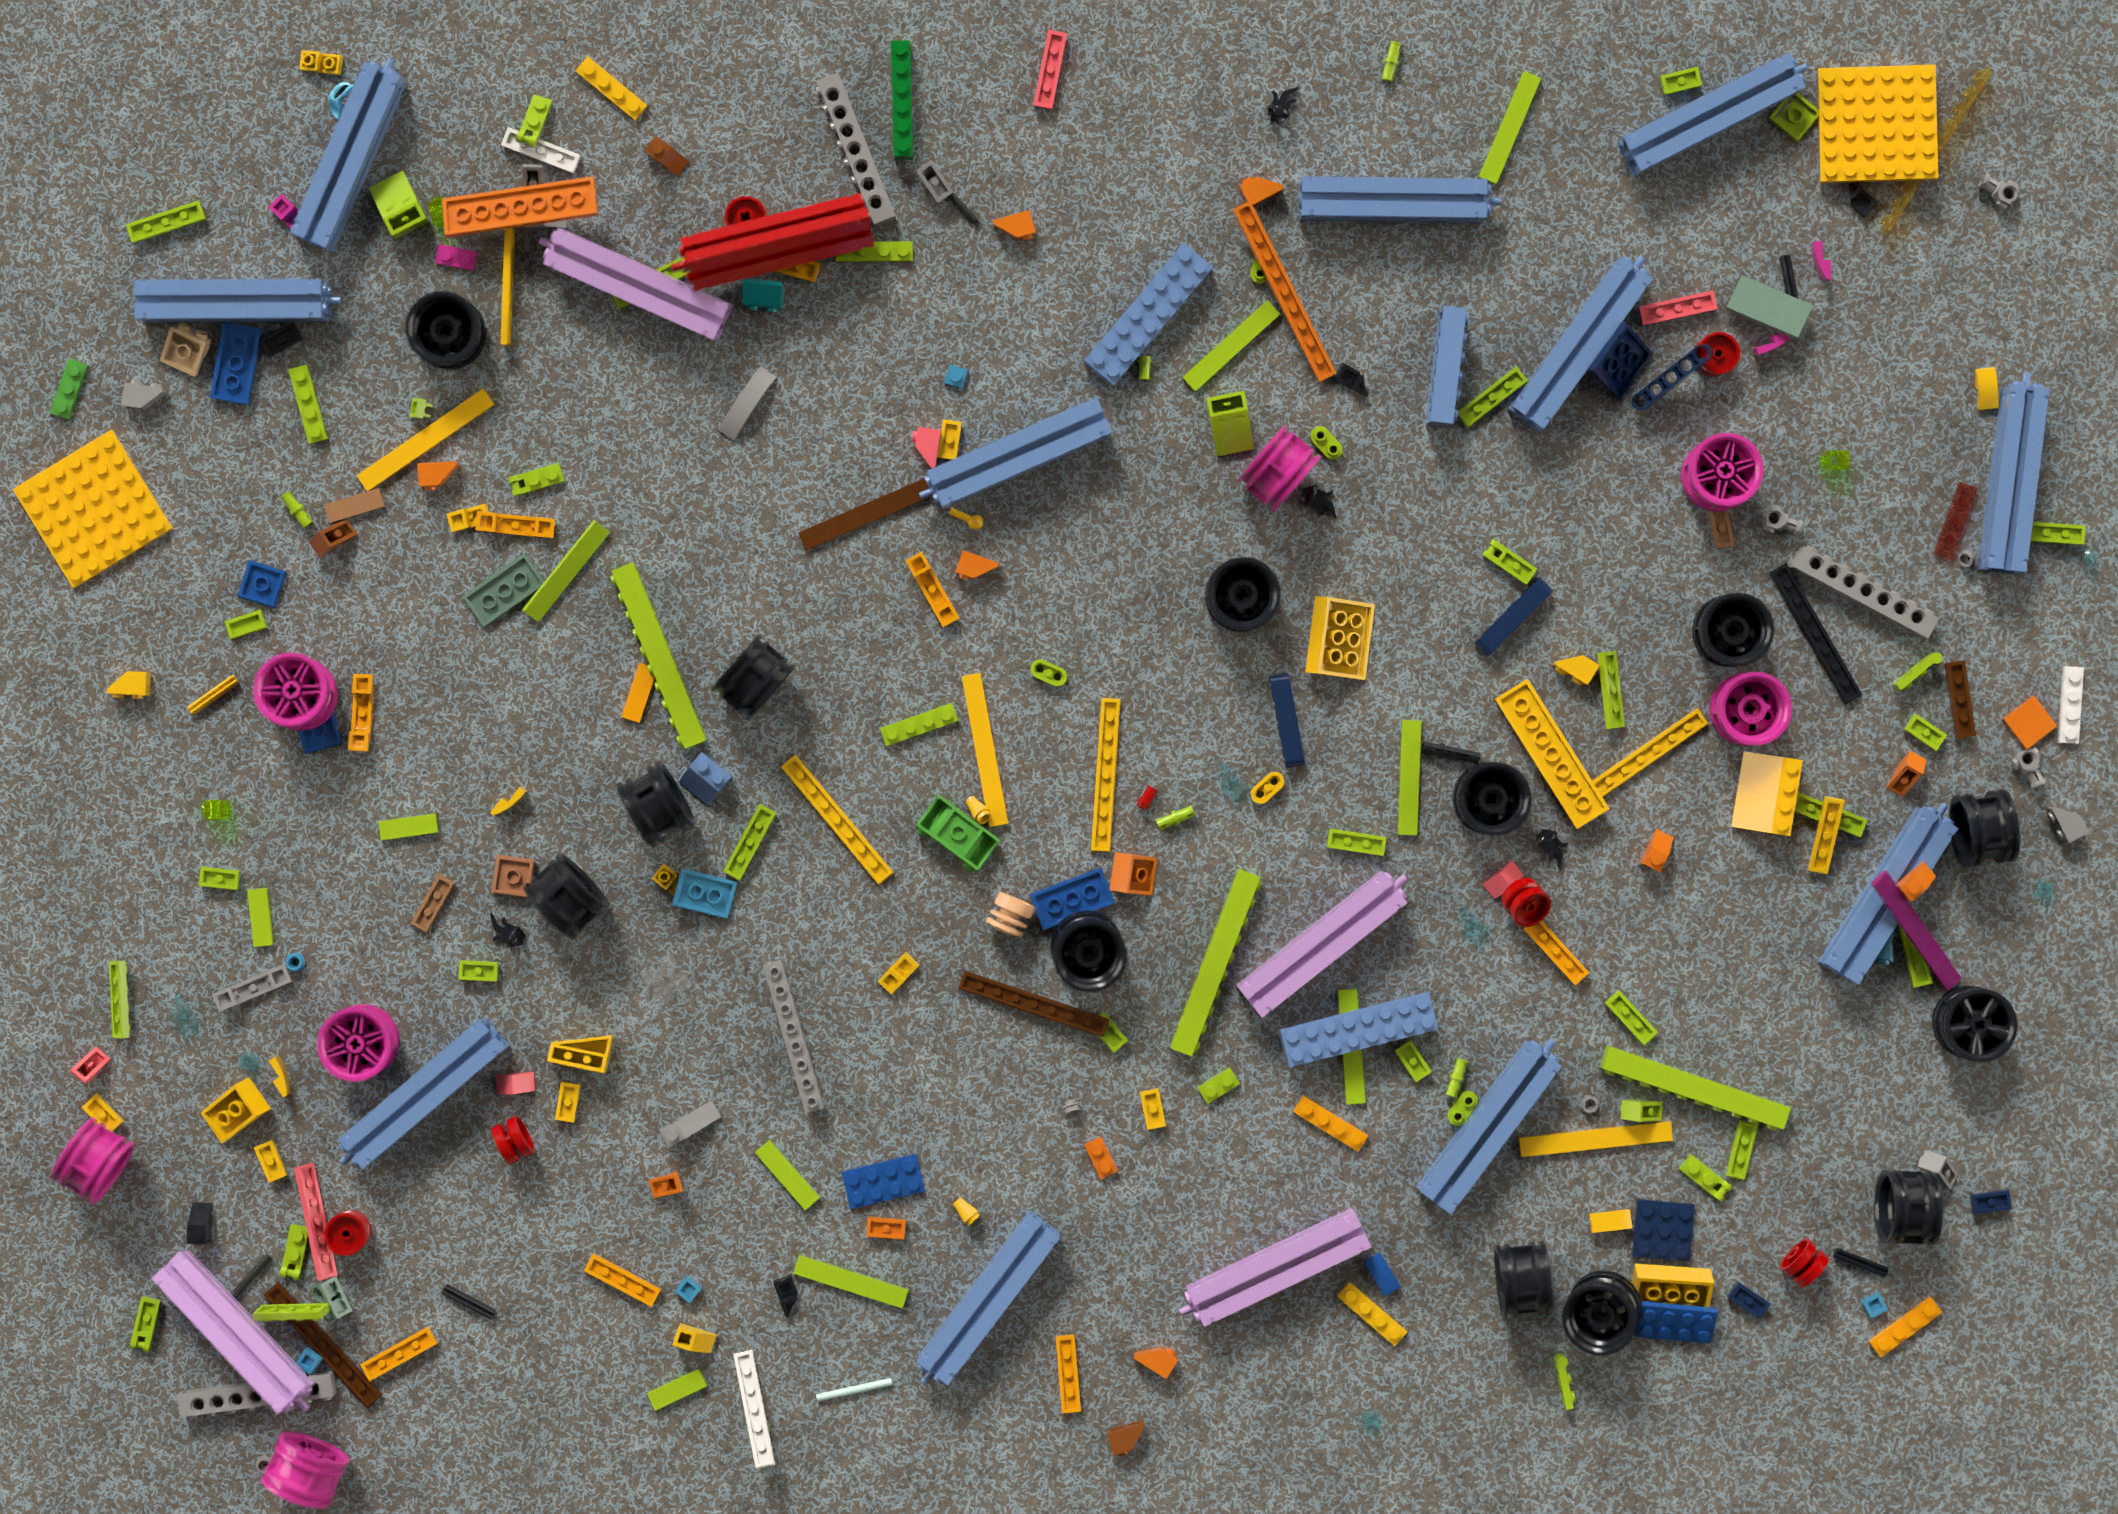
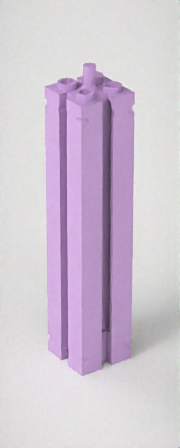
M558 228L557 231L554 230L550 240L541 237L539 240L540 245L547 247L543 255L545 260L543 264L705 335L713 340L720 339L734 304L702 290L694 291L693 286L566 229Z
M1379 871L1246 976L1245 979L1236 984V986L1263 1018L1269 1011L1281 1004L1397 912L1399 908L1407 904L1408 902L1405 900L1407 896L1399 887L1408 879L1403 874L1394 880L1389 873Z
M1351 1207L1342 1213L1187 1285V1291L1184 1293L1189 1305L1179 1310L1182 1316L1194 1312L1197 1322H1202L1205 1327L1213 1321L1216 1322L1372 1247L1356 1213Z
M190 1250L179 1251L165 1267H162L151 1278L264 1400L272 1405L277 1413L291 1412L297 1405L303 1412L310 1408L302 1397L305 1398L313 1391L311 1387L315 1383L307 1377V1374L257 1321H254L249 1312L204 1264L195 1258V1255Z

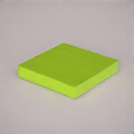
M1799 93L1794 95V100L1776 118L1774 116L1790 98L1782 101L1768 117L1769 120L1795 142H1798L1819 118L1818 109Z

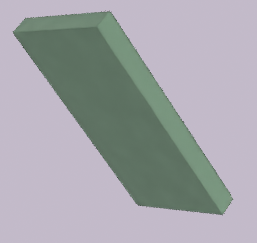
M1742 275L1726 310L1797 340L1813 305Z
M523 553L467 592L462 598L483 628H486L536 593L545 580L527 554Z

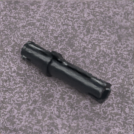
M1424 741L1421 753L1436 755L1441 759L1446 757L1478 764L1480 760V752L1445 746L1444 743L1435 744ZM1434 748L1448 751V753L1436 751ZM1455 752L1459 754L1468 755V757L1455 755L1453 753Z

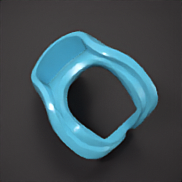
M341 82L329 94L328 103L333 116L337 120H339L344 109L341 100L352 90L354 84ZM344 85L347 86L345 91L339 97L334 98L337 92Z

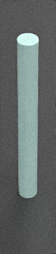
M888 1378L816 1394L817 1402L892 1386V1379Z

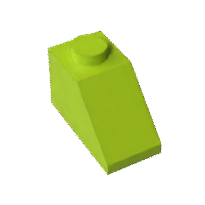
M1622 1100L1620 1107L1621 1119L1637 1122L1662 1121L1663 1101Z

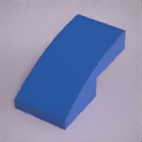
M1380 1252L1364 1261L1384 1297L1401 1288Z

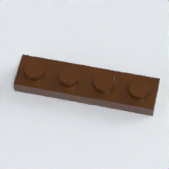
M1965 660L1944 663L1955 739L1976 736Z

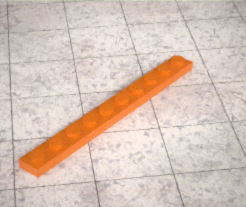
M1251 201L1234 208L1232 211L1317 381L1321 382L1336 374Z

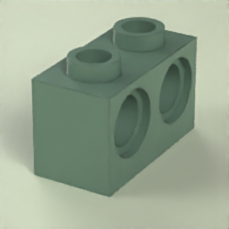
M336 1276L310 1287L317 1303H329L330 1311L324 1316L326 1322L336 1320L352 1311Z

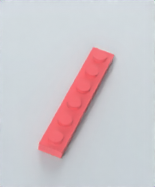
M314 1163L295 1167L294 1171L318 1281L325 1280L338 1274L333 1251L328 1248L324 1239V1230L327 1222Z

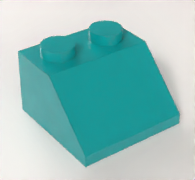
M743 279L742 304L747 307V310L758 311V308H765L766 312L777 313L783 307L785 287L782 282Z

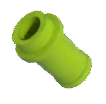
M1139 356V360H1137L1139 362L1138 379L1151 380L1150 366L1153 360H1151V356Z

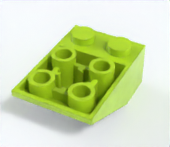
M403 170L369 187L389 232L395 239L430 222Z
M1239 391L1206 398L1205 403L1216 456L1253 450L1254 444L1245 392Z

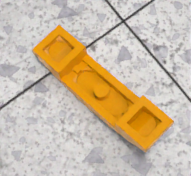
M477 511V531L553 538L555 519Z
M921 551L905 560L942 627L959 619L957 612L923 552Z
M353 674V706L348 751L368 752L373 714V675Z

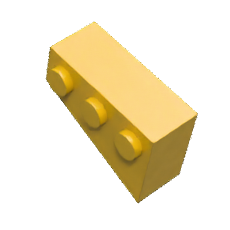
M614 1036L551 1042L547 1062L606 1074Z

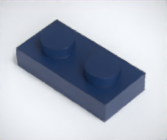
M2008 1189L1970 1194L1973 1214L2012 1209L2010 1190Z
M1738 1281L1727 1296L1758 1319H1761L1770 1305L1768 1301Z

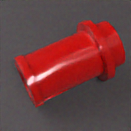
M1148 785L1141 798L1137 799L1138 803L1136 805L1144 810L1150 808V803L1158 793V790Z

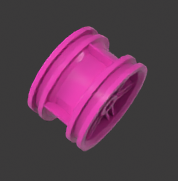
M1286 425L1282 427L1237 480L1238 483L1241 481L1246 483L1244 488L1249 490L1265 506L1269 503L1272 506L1270 509L1272 512L1280 506L1321 458L1319 454L1314 456L1312 454L1314 450L1297 437L1294 432L1290 434L1285 430L1288 428Z
M1733 433L1715 434L1692 449L1684 459L1681 468L1682 487L1687 497L1698 507L1713 512L1728 511L1748 500L1760 487L1764 469L1762 458L1757 448L1746 438ZM1715 450L1719 451V457L1713 454ZM1733 455H1737L1739 457V460L1737 462L1732 461ZM1701 465H1705L1707 467L1705 472L1701 471ZM1723 467L1727 472V474L1723 475V471H1720V469H1722ZM1739 473L1744 474V480L1738 476ZM1707 483L1713 486L1712 490L1706 488ZM1726 487L1731 488V494L1725 493Z
M289 652L272 657L263 664L254 680L253 693L258 709L270 721L291 730L306 731L321 726L329 719L337 705L338 688L332 673L321 663L300 653ZM298 669L295 676H293L292 671ZM311 678L315 679L314 685L309 684ZM277 679L281 680V686H277L275 684V681ZM294 688L297 689V692H294L293 694L290 693V691L294 690ZM314 697L315 703L311 705L309 702ZM281 698V701L279 702V704L276 705V704H275L276 699ZM297 707L299 710L298 714H293L292 710Z
M1762 672L1739 673L1726 678L1716 687L1710 700L1709 714L1715 730L1729 742L1738 745H1762L1777 739L1785 731L1791 719L1792 703L1785 686L1773 676ZM1746 686L1751 688L1748 694L1744 691ZM1763 694L1768 695L1767 701L1762 699ZM1730 698L1735 700L1736 703L1734 705L1729 704ZM1747 705H1748L1749 707L1752 708V711H1749V712H1748V711H1745L1744 709H1745V707H1747ZM1766 713H1769L1771 716L1769 720L1764 718ZM1732 717H1737L1736 724L1731 723ZM1751 724L1755 727L1753 732L1749 731Z
M358 1004L334 1013L325 1021L317 1038V1050L323 1066L337 1078L346 1081L366 1080L384 1071L397 1056L400 1045L398 1027L393 1018L386 1011L370 1004ZM349 1021H353L355 1023L354 1028H350L348 1026ZM369 1024L374 1026L373 1031L368 1030L367 1026ZM337 1036L343 1039L342 1043L336 1042ZM358 1039V1043H361V1045L356 1048V1044H353V1041ZM376 1042L380 1043V1049H375ZM344 1054L349 1055L348 1061L343 1060ZM363 1057L369 1060L368 1064L362 1063Z
M92 1117L70 1140L57 1160L50 1179L54 1182L59 1180L58 1184L60 1186L69 1187L80 1194V1198L84 1201L88 1199V1203L93 1206L104 1197L118 1179L130 1160L136 1144L132 1141L127 1143L126 1137L116 1135L107 1129L104 1123L98 1124V1120Z
M285 1431L279 1435V1441L275 1445L274 1454L270 1463L265 1468L261 1482L268 1490L290 1502L310 1508H328L336 1493L335 1489L339 1479L346 1470L345 1466L349 1463V1457L341 1449L314 1436L300 1432Z

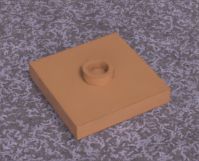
M497 854L491 893L528 898L523 886L526 883L531 884L530 879L534 876L536 860Z

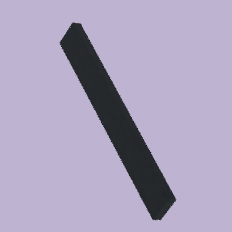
M1787 563L1770 571V576L1844 704L1846 705L1862 696V692Z

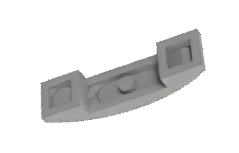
M760 366L734 402L718 431L734 441L763 395L776 379V376Z
M285 964L213 993L212 997L220 1012L288 984L292 980Z

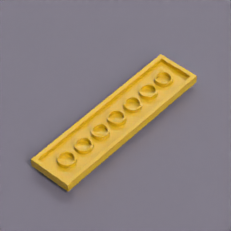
M1528 679L1494 699L1576 829L1609 810L1608 805Z

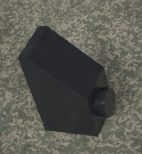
M193 1202L187 1223V1244L206 1245L211 1242L212 1203Z

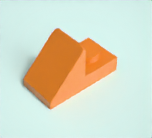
M677 1171L648 1180L653 1198L683 1192Z

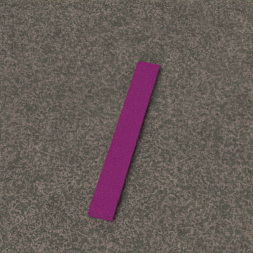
M1883 871L1870 884L1945 990L1949 991L1962 979L1892 877L1888 872Z

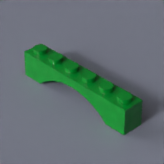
M910 40L891 41L894 160H913Z

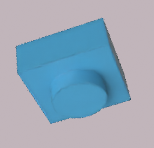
M949 364L944 384L963 389L968 370Z
M687 1275L675 1292L690 1303L702 1287Z
M1879 1292L1860 1300L1871 1319L1888 1310Z
M307 1347L300 1355L296 1364L311 1375L316 1371L323 1358Z

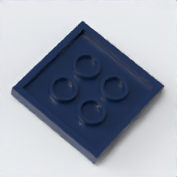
M1622 322L1588 369L1615 398L1620 400L1653 353L1630 326Z
M1637 1199L1632 1256L1690 1262L1695 1204Z

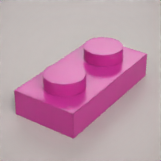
M438 244L435 263L474 271L477 251Z

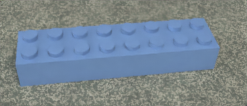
M1183 242L1088 355L1084 363L1114 387L1212 271L1213 267Z
M1423 992L1278 1029L1287 1067H1293L1438 1030L1429 992Z

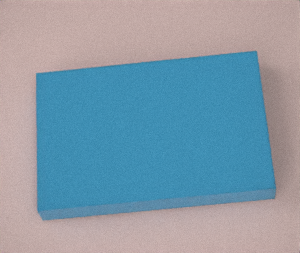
M681 868L672 906L728 919L738 882Z

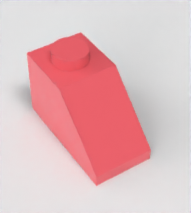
M918 427V430L913 432L912 442L915 443L916 449L931 469L936 468L941 430Z

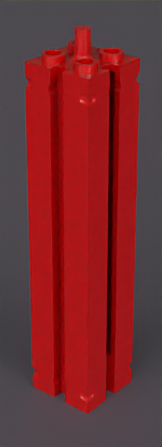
M858 193L851 197L846 196L693 234L690 237H681L682 246H678L683 261L671 264L672 271L684 270V273L688 272L686 273L688 285L692 284L694 291H698L704 287L710 288L862 250L864 247H874L870 216L861 194Z

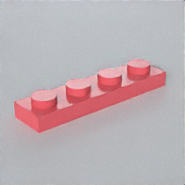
M1048 30L1033 104L1034 107L1048 110L1053 108L1067 33Z
M1714 290L1639 306L1638 312L1641 326L1714 311L1718 308Z

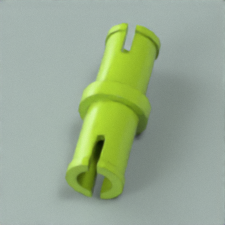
M1390 41L1381 77L1384 81L1393 82L1396 66L1400 62L1398 58L1402 44L1399 42Z
M290 490L280 497L289 508V513L296 517L303 528L313 523V520L303 509L302 503H298Z
M1192 805L1179 811H1171V814L1156 819V822L1161 831L1175 824L1180 825V822L1196 815Z
M1456 1059L1453 1073L1449 1076L1451 1079L1446 1095L1458 1098L1461 1083L1465 1080L1463 1077L1469 1061Z

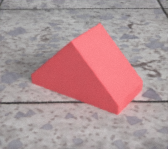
M1511 860L1482 885L1496 899L1504 893L1511 883L1521 879L1524 874Z
M95 1047L70 1072L82 1083H89L109 1062L110 1058Z
M534 1071L495 1075L497 1094H519L536 1091Z

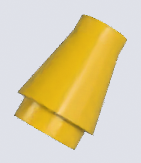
M971 796L966 800V805L975 822L984 824L991 818L989 808L978 801L975 796Z
M961 1197L952 1204L963 1223H967L968 1226L980 1217L977 1213L978 1210Z

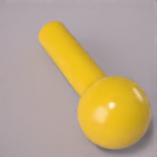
M953 507L950 508L948 514L967 522L971 529L978 530L983 526L981 516H970Z

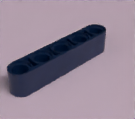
M1698 345L1636 393L1632 398L1633 407L1637 410L1650 408L1711 360L1713 357L1712 347L1709 345ZM1701 348H1705L1708 353L1704 359L1699 356ZM1686 360L1692 363V368L1689 371L1685 370L1683 366ZM1671 372H1674L1677 376L1674 383H1671L1668 379ZM1655 384L1661 386V393L1659 395L1653 392ZM1640 396L1646 399V404L1643 407L1638 404Z
M1538 577L1534 584H1531L1520 595L1521 597L1517 598L1507 608V611H1504L1474 644L1488 657L1553 592V589L1541 577Z
M1283 673L1269 676L1272 698L1275 703V715L1278 721L1277 726L1280 740L1282 741L1283 758H1285V767L1291 768L1305 765L1289 674Z

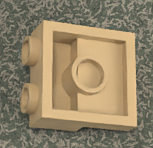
M176 323L170 327L160 361L195 377L198 375L203 358L207 355L212 339L208 338V334L203 331L197 330L195 332L190 330V326L186 323Z

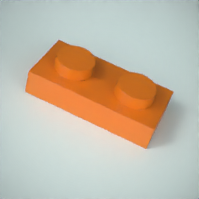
M1102 1136L1084 1144L1100 1179L1118 1172Z
M868 1216L866 1237L904 1240L906 1219Z

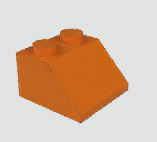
M1115 852L1110 890L1152 896L1158 858Z

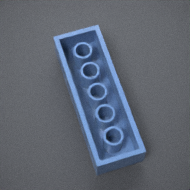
M1443 306L1439 310L1426 425L1449 427L1454 421H1457L1458 410H1455V404L1459 402L1460 391L1457 390V387L1462 381V371L1459 370L1461 364L1464 363L1465 357L1462 347L1466 344L1467 333H1464V328L1466 325L1468 326L1469 314H1466L1467 308Z

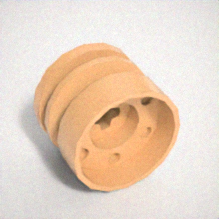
M999 891L994 903L1001 907L1000 911L991 910L990 913L997 916V918L988 917L986 921L1003 933L1023 937L1024 932L1017 929V927L1027 928V925L1021 919L1022 917L1031 919L1036 907Z

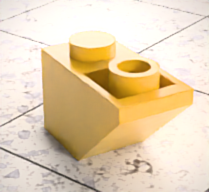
M1584 655L1553 663V666L1556 667V672L1563 676L1566 674L1571 676V681L1579 686L1582 684L1588 685L1600 666Z
M127 671L107 688L106 693H113L112 697L124 698L125 694L132 695V699H144V695L150 696L151 673Z
M680 1323L673 1346L694 1352L711 1353L717 1334Z

